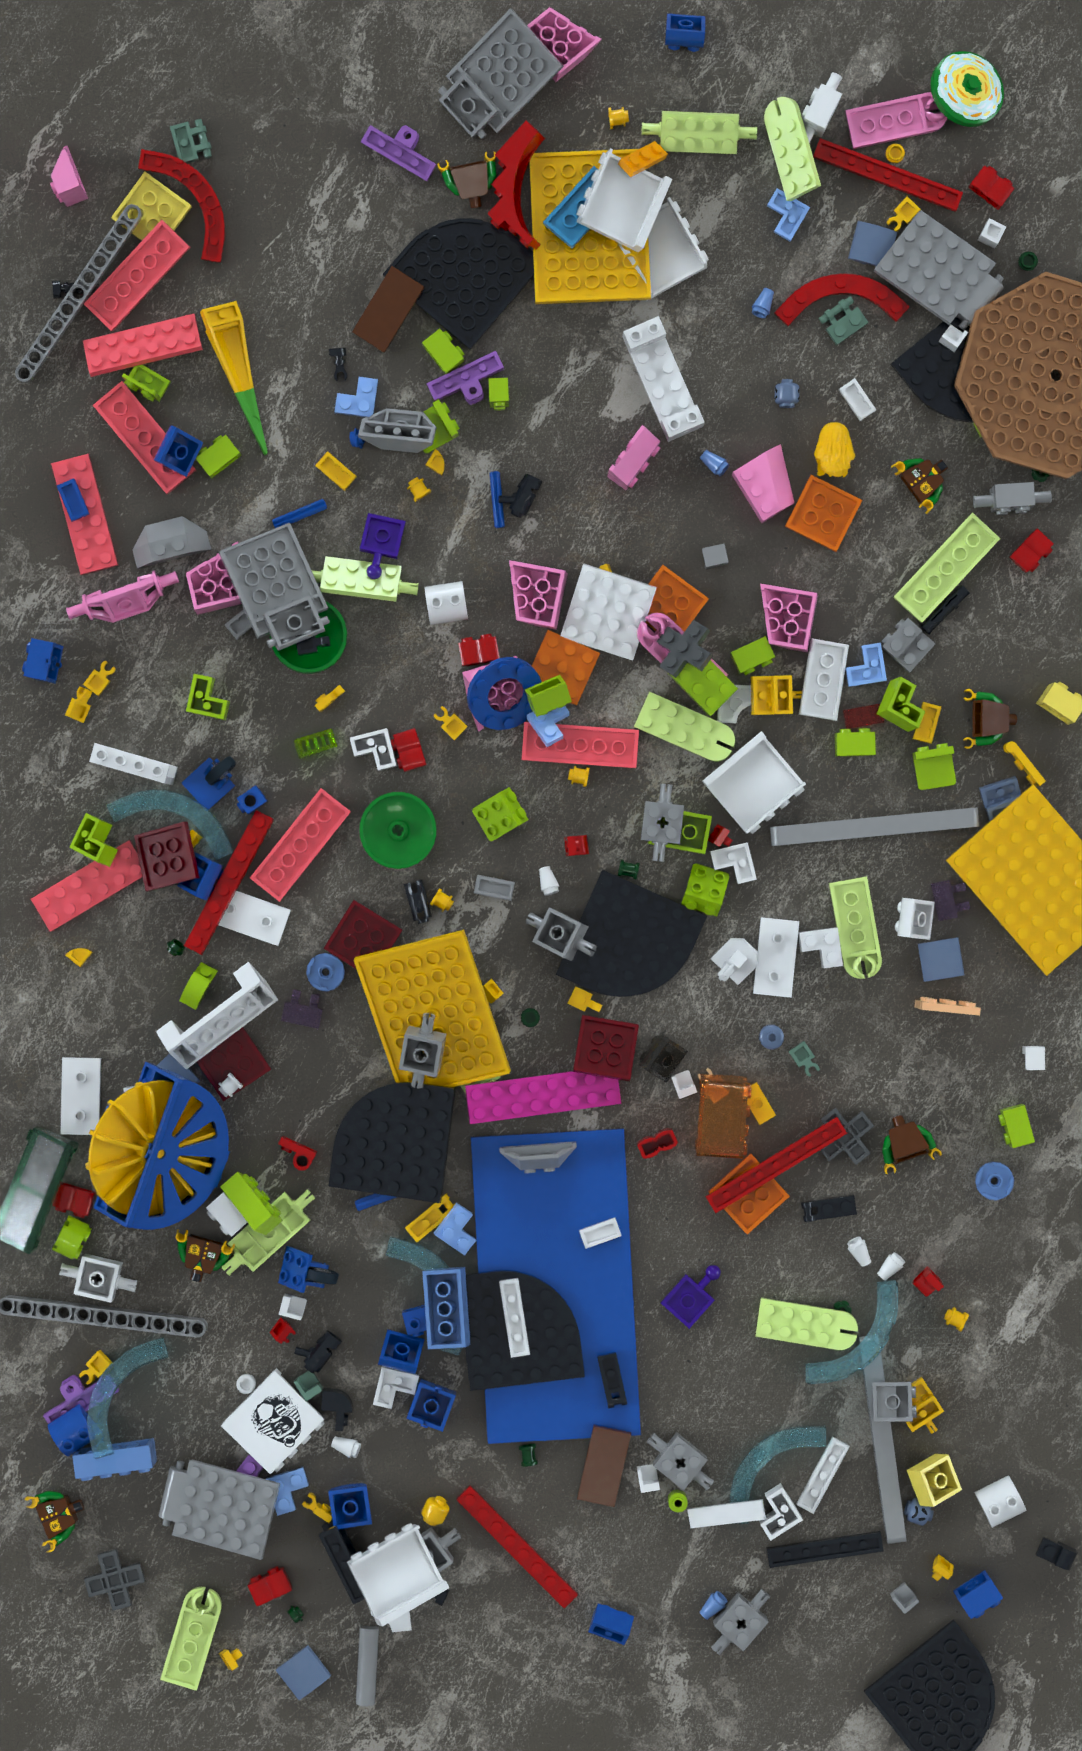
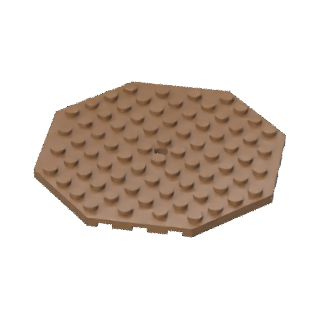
M1044 272L975 311L954 387L993 458L1063 479H1067L1082 470V283ZM1052 371L1059 372L1060 379L1058 381L1052 379Z

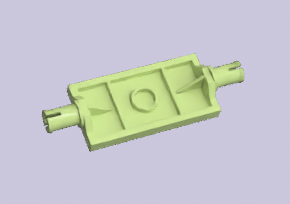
M662 111V119L659 124L642 122L641 135H659L660 145L665 151L737 154V141L739 138L757 139V127H740L739 114Z
M325 556L323 570H311L316 582L320 583V591L323 593L394 602L397 601V595H400V593L418 594L419 583H408L400 580L402 566L380 563L382 569L381 576L378 579H370L367 576V568L372 565V562Z
M308 1189L296 1200H292L286 1192L281 1194L271 1205H275L280 1210L281 1214L279 1216L283 1221L267 1235L254 1231L248 1224L227 1243L230 1247L235 1244L233 1249L234 1256L221 1266L222 1269L225 1271L231 1266L226 1272L230 1276L241 1264H245L254 1272L310 1221L303 1212V1209L315 1199L314 1195L312 1194L306 1199L311 1193Z

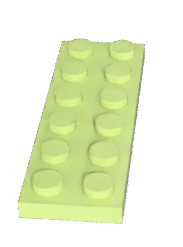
M972 512L893 598L922 623L1001 538Z

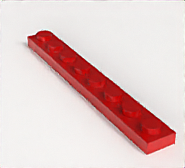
M821 138L813 155L814 159L956 212L963 195L961 191Z
M257 810L255 811L184 944L185 947L203 955L274 821L273 818Z
M836 1116L705 1197L714 1212L717 1213L846 1135L847 1132Z
M471 1485L456 1498L564 1609L578 1596V1593Z

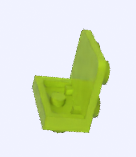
M144 365L134 366L129 376L124 373L122 375V378L125 380L124 384L135 392L140 390V393L152 402L154 399L160 402L171 381Z
M439 399L432 403V407L423 411L437 428L433 444L423 450L426 454L459 436L457 430L460 428L455 419H450L448 413H450L449 408L445 402L441 403Z
M948 743L936 745L937 749L929 750V746L917 748L918 752L912 753L919 790L951 786L956 783L952 754H954L953 746L948 747Z
M510 787L487 799L472 810L489 841L496 840L529 820L525 810L520 806L515 793Z
M693 864L681 905L690 910H698L707 915L718 916L727 888L729 874L700 864Z

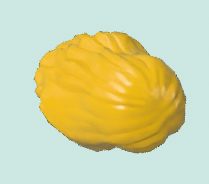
M828 423L820 431L819 440L814 451V456L818 463V476H823L826 473L829 477H845L848 474V469L851 468L850 462L854 460L855 453L849 431L842 423Z

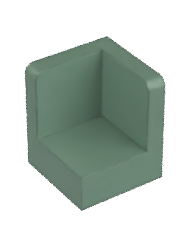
M309 1371L294 1380L295 1386L305 1401H308L323 1390V1386L315 1374Z

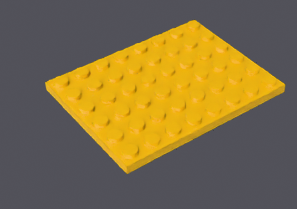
M638 149L613 150L612 154L623 158ZM608 150L534 153L530 159L532 234L541 244L537 250L533 249L535 304L651 300L648 238L644 248L639 252L622 245L625 250L631 252L625 255L618 246V242L590 229L571 249L543 225V221L593 166L599 170L601 164L598 161L602 153H606ZM632 256L636 263L632 265L627 257ZM637 265L639 266L641 272L643 273V275H644V277H645V279H646V283H645V281L643 280V278L640 276V274L637 272V270L635 269V267H636Z
M1032 784L949 856L946 862L1044 975L1047 976L1082 946V840L1035 785Z
M464 930L354 958L358 975L396 1083L412 1082L413 1072L399 1069L401 1052L407 1028L409 1026L421 1028L424 1013H429V1017L431 1013L435 1015L433 1031L447 1034L441 1069L437 1077L425 1075L424 1084L452 1088L510 1074L511 1069Z

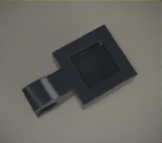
M313 636L296 643L299 656L318 653L317 647L331 646L329 636L320 638Z

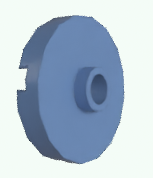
M322 953L311 959L307 965L306 974L308 981L314 988L321 991H330L341 984L344 979L345 969L338 957L333 954ZM325 968L329 970V975L327 976L322 973Z
M989 1162L979 1168L976 1173L975 1184L979 1193L985 1198L1000 1200L1010 1194L1014 1185V1177L1010 1169L1004 1164ZM993 1177L997 1178V1183L995 1184L991 1183Z

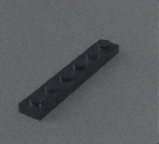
M880 1531L766 1547L770 1568L884 1552Z

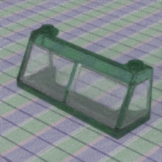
M38 1126L34 1127L33 1130L30 1129L26 1136L28 1143L0 1210V1240L27 1254L33 1253L40 1242L38 1238L41 1237L43 1226L67 1167L72 1160L70 1157L73 1156V1153L77 1151L79 1143Z

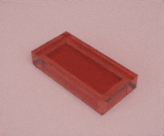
M880 704L843 710L846 729L884 723V718L877 715Z

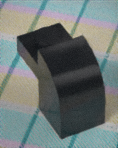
M324 1388L321 1410L336 1412L335 1431H343L344 1426H348V1414H345V1412L352 1413L353 1403L349 1395L344 1391Z
M1043 1537L1036 1556L1062 1569L1070 1570L1078 1552L1076 1549L1059 1541L1056 1543Z

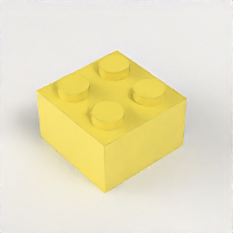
M1061 682L1049 684L1036 703L1067 725L1075 723L1082 712V696L1076 692L1074 694L1069 692L1068 686Z
M934 1454L907 1470L920 1506L934 1507L962 1490L949 1454Z

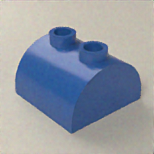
M667 14L665 45H669V49L679 50L680 46L688 47L689 51L696 52L699 48L704 47L705 16Z
M170 425L154 461L187 477L203 442Z
M194 852L199 878L179 883L177 886L207 901L215 888L216 880L220 879L223 873V865Z
M387 1330L378 1365L415 1375L425 1339Z
M80 1404L48 1424V1430L53 1441L66 1456L72 1455L102 1435L101 1429Z
M347 1484L334 1487L328 1491L333 1526L337 1525L338 1529L372 1524L366 1484Z

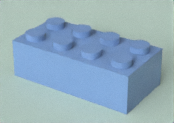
M465 1267L427 1269L422 1271L428 1349L463 1348L471 1345Z
M154 1438L81 1448L72 1456L75 1479L81 1478V1481L91 1480L93 1476L108 1478L114 1473H119L120 1476L131 1474V1471L136 1470L139 1473L149 1472L150 1468H153L157 1462Z

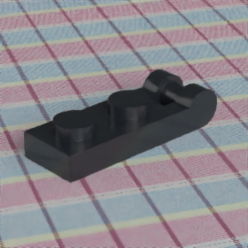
M854 1195L801 1203L805 1213L803 1216L804 1222L857 1215ZM812 1207H817V1214H812Z
M616 1352L597 1356L608 1408H614V1405L622 1404V1406L628 1405ZM619 1392V1397L612 1398L611 1393Z

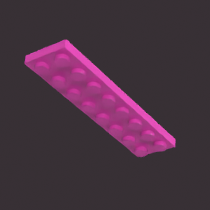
M573 1071L465 1085L469 1124L621 1104L618 1079Z

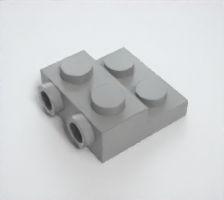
M907 618L905 621L901 619L895 625L897 630L892 635L890 633L886 635L882 640L884 643L882 649L910 673L932 649L935 643L914 622Z
M912 1382L872 1383L874 1422H913V1418H917L916 1406H912V1398H916V1386H912Z

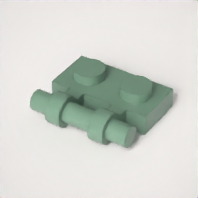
M202 119L195 120L196 127L191 129L189 122L170 126L178 158L185 163L198 161V152H203L205 159L212 157L210 151L212 149L211 144L207 140L206 126H203ZM195 135L199 136L200 144L195 145L193 140Z
M851 296L845 300L841 299L838 305L831 310L827 309L824 311V315L818 318L821 324L827 321L830 322L831 326L826 331L836 346L869 323L858 307L852 311L850 310L849 306L854 303ZM843 311L845 316L837 321L834 316Z

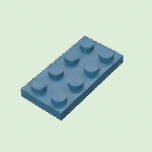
M595 166L543 221V225L571 249L590 230L577 223L579 216L576 213L580 205L585 203L586 198H584V194L587 188L593 184L591 178L597 169Z

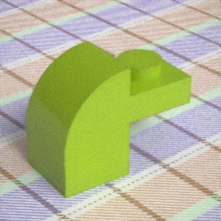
M201 962L190 977L179 1001L196 1010L218 971Z

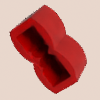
M983 166L968 187L991 206L999 210L1015 188L1010 180L1000 178L997 175L998 172L993 167Z
M1037 528L1009 558L1025 573L1029 570L1033 572L1040 565L1038 563L1039 559L1042 556L1046 558L1053 551L1051 547L1054 543Z
M491 634L481 635L478 640H473V637L461 639L462 642L458 643L462 667L489 663L500 658L496 636L492 637Z
M415 728L393 735L394 739L391 740L393 750H398L399 758H396L399 769L403 768L404 772L427 765Z
M666 1128L657 1132L655 1136L642 1138L638 1141L637 1146L642 1158L647 1159L654 1157L660 1151L672 1149L678 1144L672 1128Z
M58 1182L51 1205L55 1206L57 1211L66 1213L69 1210L74 1212V1216L84 1218L85 1215H90L97 1192Z
M278 1566L269 1569L267 1571L268 1574L264 1576L258 1574L250 1578L251 1582L247 1586L256 1606L265 1604L274 1598L292 1591L293 1587L284 1567L278 1568Z

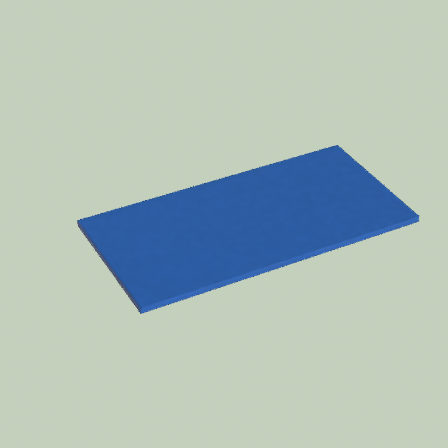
M624 1128L471 1137L478 1273L500 1270L517 1271L532 1275L555 1289L566 1301L576 1319L580 1334L585 1377L485 1389L488 1444L591 1438L593 1425L631 1432V1436L641 1435ZM573 1141H576L577 1147L561 1166L551 1172H544V1169H536L535 1173H524V1170H519L499 1150L500 1147ZM615 1217L622 1236L585 1249L579 1230ZM616 1352L628 1405H614V1408L609 1409L597 1356ZM619 1392L611 1393L612 1398L620 1396Z

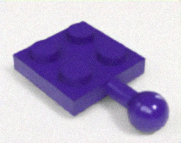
M368 513L360 551L374 554L372 565L367 568V576L370 579H378L381 576L380 562L382 556L398 558L406 521Z
M716 1265L707 1267L706 1275L698 1284L685 1274L660 1302L689 1329L715 1301L704 1288L711 1280H717L720 1277L721 1271Z

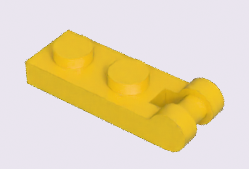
M1010 741L1004 744V752L1011 753L1015 758V765L1027 773L1026 778L1031 785L1041 786L1046 782L1015 742Z
M447 1193L442 1196L441 1203H434L405 1227L416 1242L436 1228L455 1205L451 1203ZM442 1204L447 1209L444 1213L439 1209Z

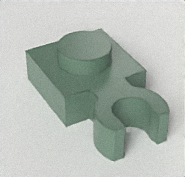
M802 1041L788 1051L798 1067L805 1066L804 1071L809 1077L811 1076L809 1073L810 1067L813 1066L817 1071L820 1070L819 1066L811 1061L815 1056L805 1041Z

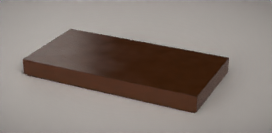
M391 266L352 332L385 353L425 286L394 266Z
M593 1425L578 1490V1500L615 1507L631 1432Z

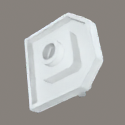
M730 938L711 957V960L721 968L718 972V979L720 981H727L730 977L739 985L758 966V951L744 938Z

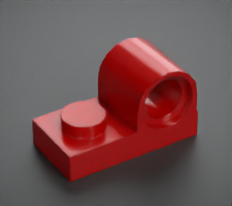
M587 835L564 837L566 856L589 854Z
M282 1136L278 1143L282 1146V1150L288 1153L296 1152L293 1158V1165L301 1171L309 1168L318 1152L285 1136ZM305 1156L308 1163L304 1166L300 1165L298 1157Z
M928 1266L912 1282L925 1297L935 1290L939 1292L944 1287L941 1279Z

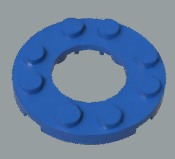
M504 657L490 662V665L486 666L483 670H479L472 678L467 692L468 707L474 718L487 728L495 730L514 728L527 720V714L533 712L525 689L542 681L536 670L522 659ZM512 678L518 680L523 687V695L520 702L513 705L509 710L499 711L493 709L488 702V693L491 687L502 679Z

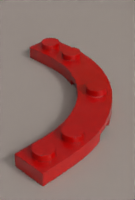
M141 149L139 170L172 177L185 185L196 197L205 221V239L201 259L221 263L225 240V222L221 204L211 185L203 175L183 160L168 154Z
M833 274L812 280L800 287L787 298L774 314L786 326H789L812 303L823 297L839 294L861 296L880 307L895 322L901 318L910 306L888 287L871 278L854 274Z

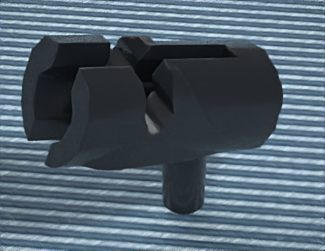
M525 474L517 486V492L511 496L499 495L498 503L511 504L509 507L512 510L511 514L518 518H521L522 515L526 516L536 497L531 489L539 490L543 481L532 475Z
M423 880L416 881L417 893H413L411 883L404 884L413 921H418V924L429 922V917H432Z
M327 1330L316 1341L315 1347H311L308 1350L296 1347L294 1354L306 1357L304 1360L306 1365L304 1367L309 1372L319 1373L332 1356V1351L329 1348L336 1350L342 1340Z

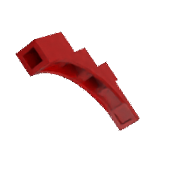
M526 120L495 154L500 160L498 164L504 170L491 184L496 189L494 193L500 200L487 214L492 218L490 222L498 230L501 227L505 231L509 230L515 236L518 234L521 237L519 241L526 248L531 246L537 250L541 244L529 233L522 215L521 187L527 165L545 137Z

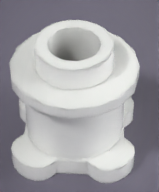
M229 1073L222 1083H218L220 1085L219 1091L225 1097L228 1095L233 1097L232 1094L238 1088L241 1089L243 1087L234 1075Z

